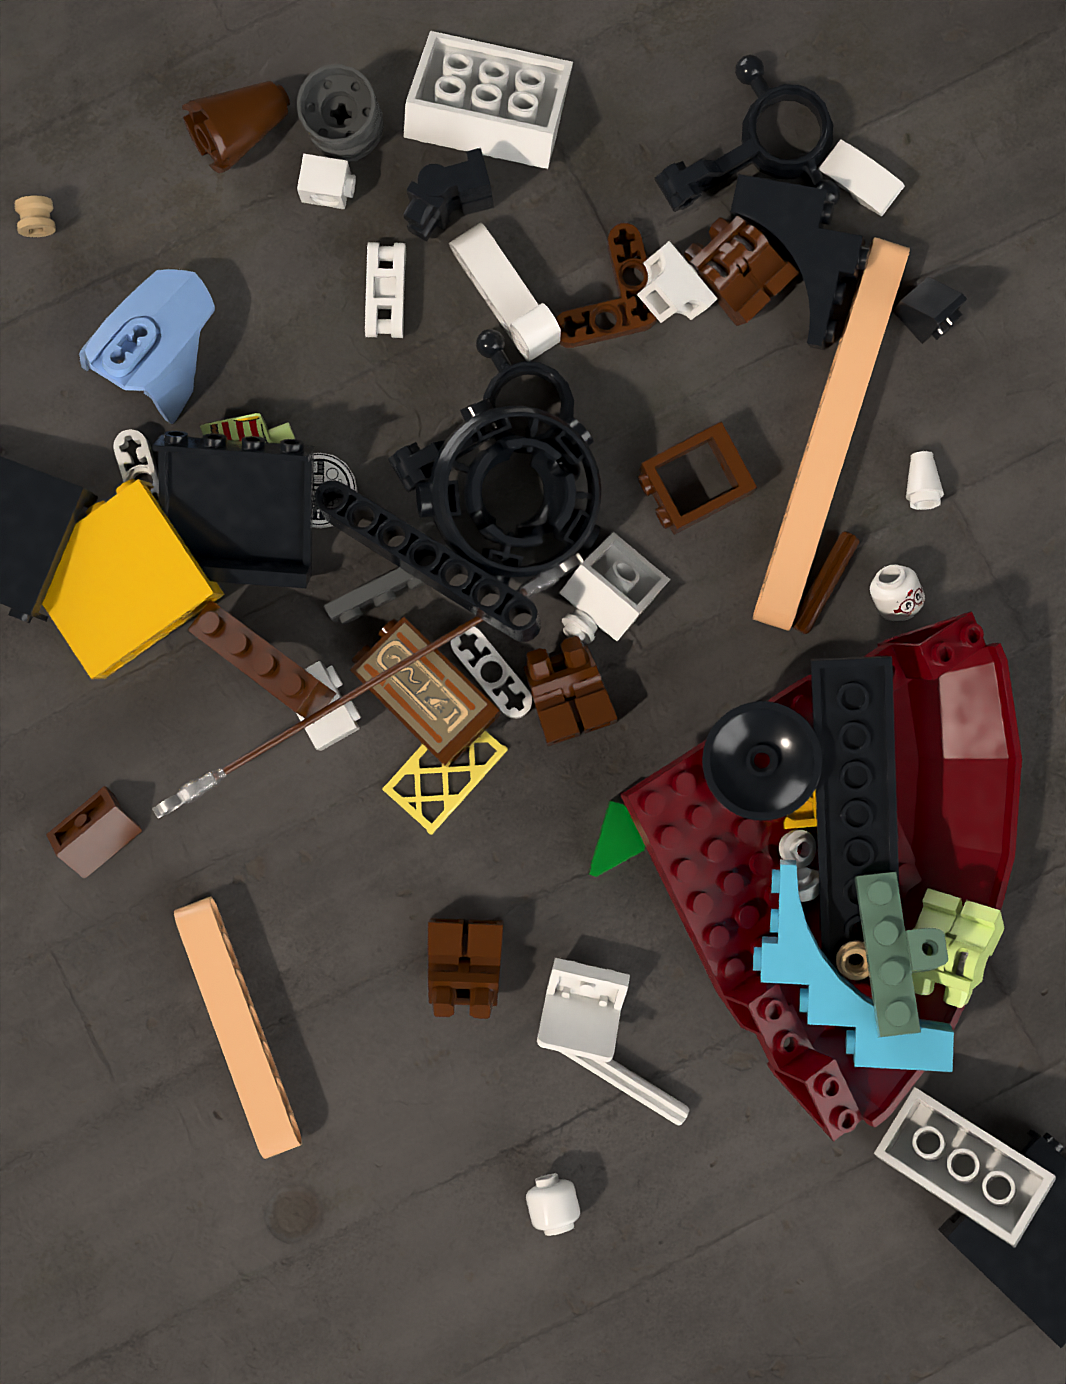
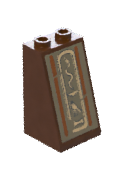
M405 617L399 622L393 618L378 633L382 638L372 648L366 645L353 657L351 661L355 665L350 671L364 684L431 644V642ZM438 649L369 689L447 768L501 716L500 710Z

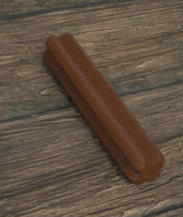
M844 531L838 537L796 613L791 626L796 631L803 634L811 631L860 543L859 538Z

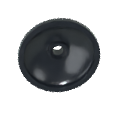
M750 702L733 708L715 723L707 736L703 749V772L710 791L729 811L752 820H773L793 813L811 797L818 785L822 772V751L813 728L799 713L787 706L774 702ZM758 753H765L769 756L770 762L767 767L759 768L755 765L754 758Z

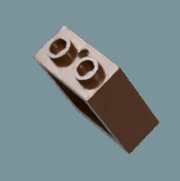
M722 421L642 462L639 469L641 475L637 476L646 496L652 494L659 506L655 509V513L664 529L670 527L674 535L752 495L757 489ZM708 443L733 490L680 516L656 469Z

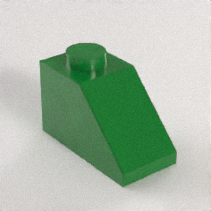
M613 801L608 802L589 868V875L597 877L644 851L645 845L625 805Z

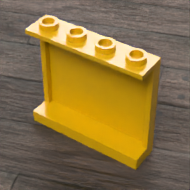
M131 479L124 482L116 489L117 495L107 502H97L86 510L87 516L75 524L42 603L91 679H106L201 612L210 600L215 602L225 595L217 582L209 581L150 492L154 488L152 483L140 479Z

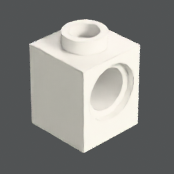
M303 153L297 186L301 202L345 209L347 197L353 198L356 184V176L351 175L348 161Z

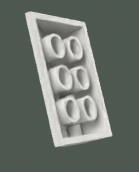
M430 31L406 99L404 138L463 151L481 148L482 154L486 156L548 169L573 62Z

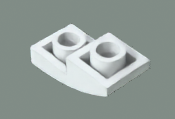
M841 139L819 167L824 178L833 180L839 187L849 192L855 201L880 216H883L905 187L903 182L884 167Z

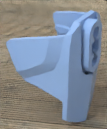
M175 269L156 270L105 319L94 335L86 342L79 353L81 367L86 371L92 369L123 390L144 391V394L152 399L163 418L170 424H173L193 392L200 331L215 311L213 300L202 280L195 272Z

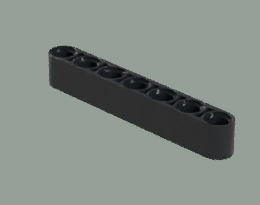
M329 480L317 488L315 502L325 520L514 640L528 642L539 634L541 620L535 604L527 597L342 482ZM333 499H343L338 507L328 508L329 503ZM363 518H374L369 526L358 527L359 522ZM393 537H405L400 545L396 547L388 546L389 541ZM424 556H436L435 561L431 565H419L420 560ZM458 574L468 576L466 582L462 585H450V581L454 576ZM488 594L500 596L494 605L485 606L481 604L482 599ZM526 613L532 616L530 622L524 626H516L512 623L519 614Z

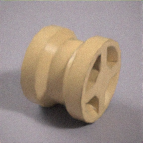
M25 196L15 200V211L20 215V220L17 223V231L20 235L26 237H45L55 233V222L50 217V213L53 211V201L45 196Z

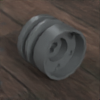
M342 64L323 66L307 77L300 87L297 109L298 116L316 149L328 158L346 160L348 162L358 161L370 154L380 142L384 122L383 112L368 79L355 68ZM344 115H349L350 118L345 119L344 125H339L338 121H343Z

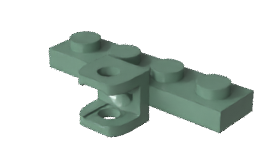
M896 872L856 876L855 884L878 1038L921 1033L912 973L934 970L948 962L945 934L942 930L936 928L905 931ZM923 943L928 944L932 948L931 956L924 954L922 950Z

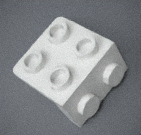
M555 958L537 1037L538 1045L542 1048L603 1062L611 1061L615 1051L620 1012L628 989L630 975Z

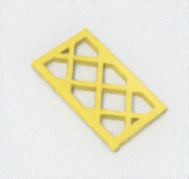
M485 730L480 735L481 737H478L469 746L470 766L447 768L442 764V767L420 768L419 759L428 750L422 744L382 790L432 835L508 751V748L505 745H501ZM488 742L497 750L485 765H475L474 743ZM470 771V782L459 794L449 795L448 772ZM442 773L443 795L421 796L420 774ZM414 774L416 797H402L393 788L405 775ZM444 800V811L433 823H430L422 815V802ZM408 802H416V809Z

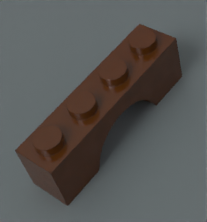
M212 600L207 603L188 628V631L303 718H307L327 706L337 694Z

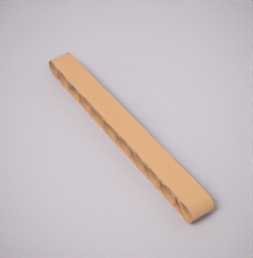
M874 237L870 244L867 267L865 271H861L753 614V620L787 631L790 630L797 613L910 252L909 247Z

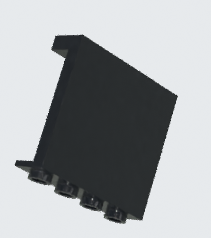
M168 431L161 435L153 444V451H158L159 505L209 581L306 589L312 576L314 446L304 445L303 441L297 439H285L280 441V443H266L264 438L257 436L243 437L242 441L227 440L225 435L215 433L205 434L203 438L188 437V433L183 431Z
M0 456V604L11 608L9 616L30 623L33 617L47 622L48 616L39 613L82 507L89 508L97 502L98 496L81 486Z
M1030 1130L1027 1134L1032 1140L1023 1148L1020 1154L1055 1175L1056 1180L1016 1247H1013L964 1214L955 1223L947 1219L938 1230L1049 1338L1062 1348L1066 1344V1159L1060 1153L1065 1148L1049 1133L1046 1132L1041 1136L1035 1131Z

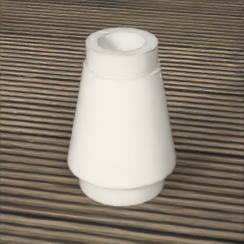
M928 451L913 453L910 456L911 462L906 499L910 501V507L913 509L926 510L938 507L941 504L940 498L943 497L944 492L933 453Z

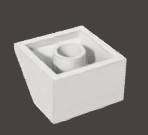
M613 532L578 567L560 591V594L570 601L575 608L587 614L603 632L618 641L670 579Z

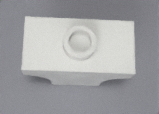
M670 241L643 263L648 272V282L637 296L660 323L674 313L683 314L692 320L718 299L698 276L695 268L688 264Z

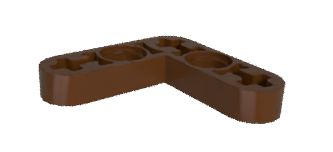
M620 223L611 229L608 236V252L620 298L560 313L556 320L561 330L564 329V322L571 321L572 326L584 325V317L589 316V328L592 334L587 335L586 327L575 330V337L569 338L567 332H562L560 342L558 343L560 346L574 348L651 329L656 323L657 318L652 312L648 313L645 321H641L639 315H632V313L636 312L637 307L635 296L648 282V272L643 264L647 258L641 234L634 225ZM621 234H625L627 240H634L630 242L629 247L631 259L625 261L623 246L621 244L615 245ZM630 268L638 269L643 275V282L637 286H629L622 278L623 273ZM641 300L644 310H649ZM602 312H609L615 316L616 325L610 330H602L595 323L596 316Z

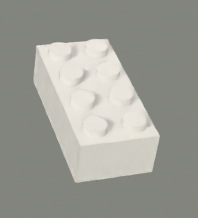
M916 1087L910 1093L874 1152L879 1159L1013 1247H1016L1056 1180L1055 1175Z

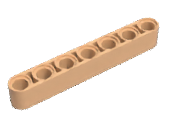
M210 896L175 909L174 917L260 1154L264 1159L301 1146L302 1139L296 1119L214 899Z

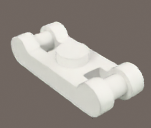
M368 242L365 306L366 337L377 338L378 334H391L392 338H403L406 243H394V246H380L379 242ZM380 261H392L393 269L379 268ZM378 309H392L391 319H378Z

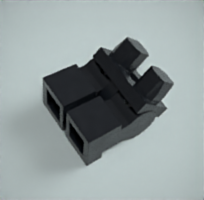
M481 148L466 151L468 161L447 167L440 164H429L421 169L418 175V184L411 181L406 190L410 204L403 216L409 222L407 229L410 233L424 241H428L436 226L443 230L446 229L450 222L449 216L453 211L462 209L463 214L468 215L494 208L491 185Z

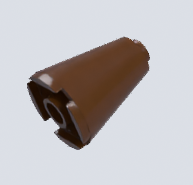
M266 81L190 100L182 105V110L189 111V114L183 118L196 148L202 156L209 153L215 161L209 166L220 174L229 170L288 115L287 106L290 105V100L285 89L280 84L275 85L272 81Z

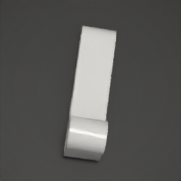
M481 222L449 242L450 248L458 262L528 362L560 342L561 329L556 318L544 303L540 305L537 303L494 238Z

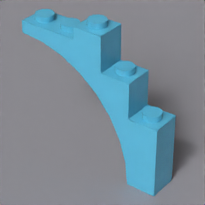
M780 859V870L772 869L771 893H779V909H771L770 932L778 933V937L762 936V947H754L753 971H761V982L808 985L807 989L800 988L799 1012H807V1024L854 1027V1030H846V1054H853L855 1067L952 1072L954 1031L950 1023L919 1019L921 1033L878 1038L873 999L863 994L842 976L820 949L806 921L798 893L796 860Z

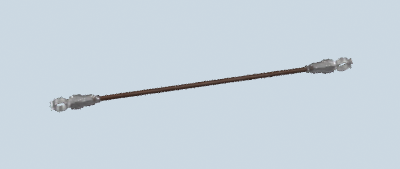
M578 553L555 568L537 573L533 578L522 583L515 591L527 598H531L537 593L555 585L560 577L569 574L584 561ZM478 616L472 618L224 768L220 767L216 770L208 771L202 776L190 780L180 787L179 793L165 799L152 808L157 818H161L184 803L194 802L207 791L219 785L227 777V774L484 620Z

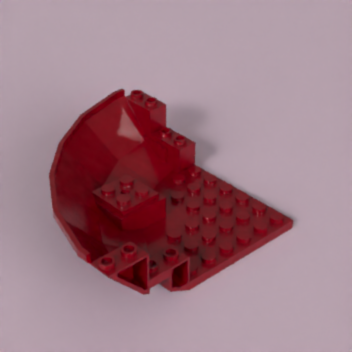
M972 611L889 638L878 643L876 649L863 656L892 657L899 894L905 931L915 928L924 906L922 901L927 888L961 898L963 906L966 900L1001 911L1015 859L1022 754L1008 660L1001 643L986 645L983 639V629L977 624ZM811 675L798 680L767 700V702L778 703L793 709L813 728ZM705 740L622 793L621 797L717 994L740 1027L756 1034L769 1061L766 1064L774 1076L832 1141H835L844 1133L853 1131L861 1120L875 1128L890 1117L925 1070L855 1067L853 1054H846V1030H854V1027L807 1024V1012H799L800 988L807 989L808 985L761 982V971H753L754 947H762V936L778 937V933L770 932L771 909H779V893H771L772 869L780 870V859H782L779 854L780 840L788 832L801 829L808 831L814 837L817 846V826L784 829L783 822L786 816L773 820H752L736 815L725 808L710 791L704 776L702 757ZM758 753L754 758V763L759 768L767 767L770 762L769 756L765 753ZM800 844V845L798 846V849H797L798 855H799L800 852H801L802 844ZM816 849L813 861L806 867L818 871V851ZM818 895L810 901L801 902L806 921L821 949ZM861 922L854 924L852 928L853 933L856 935H863ZM869 976L863 980H850L846 978L863 994L872 998ZM935 982L934 990L929 995L915 993L919 1019L950 1023L954 1031L965 1005L962 1008L946 1004L943 1001L945 985ZM789 1037L790 1043L784 1047V1042Z

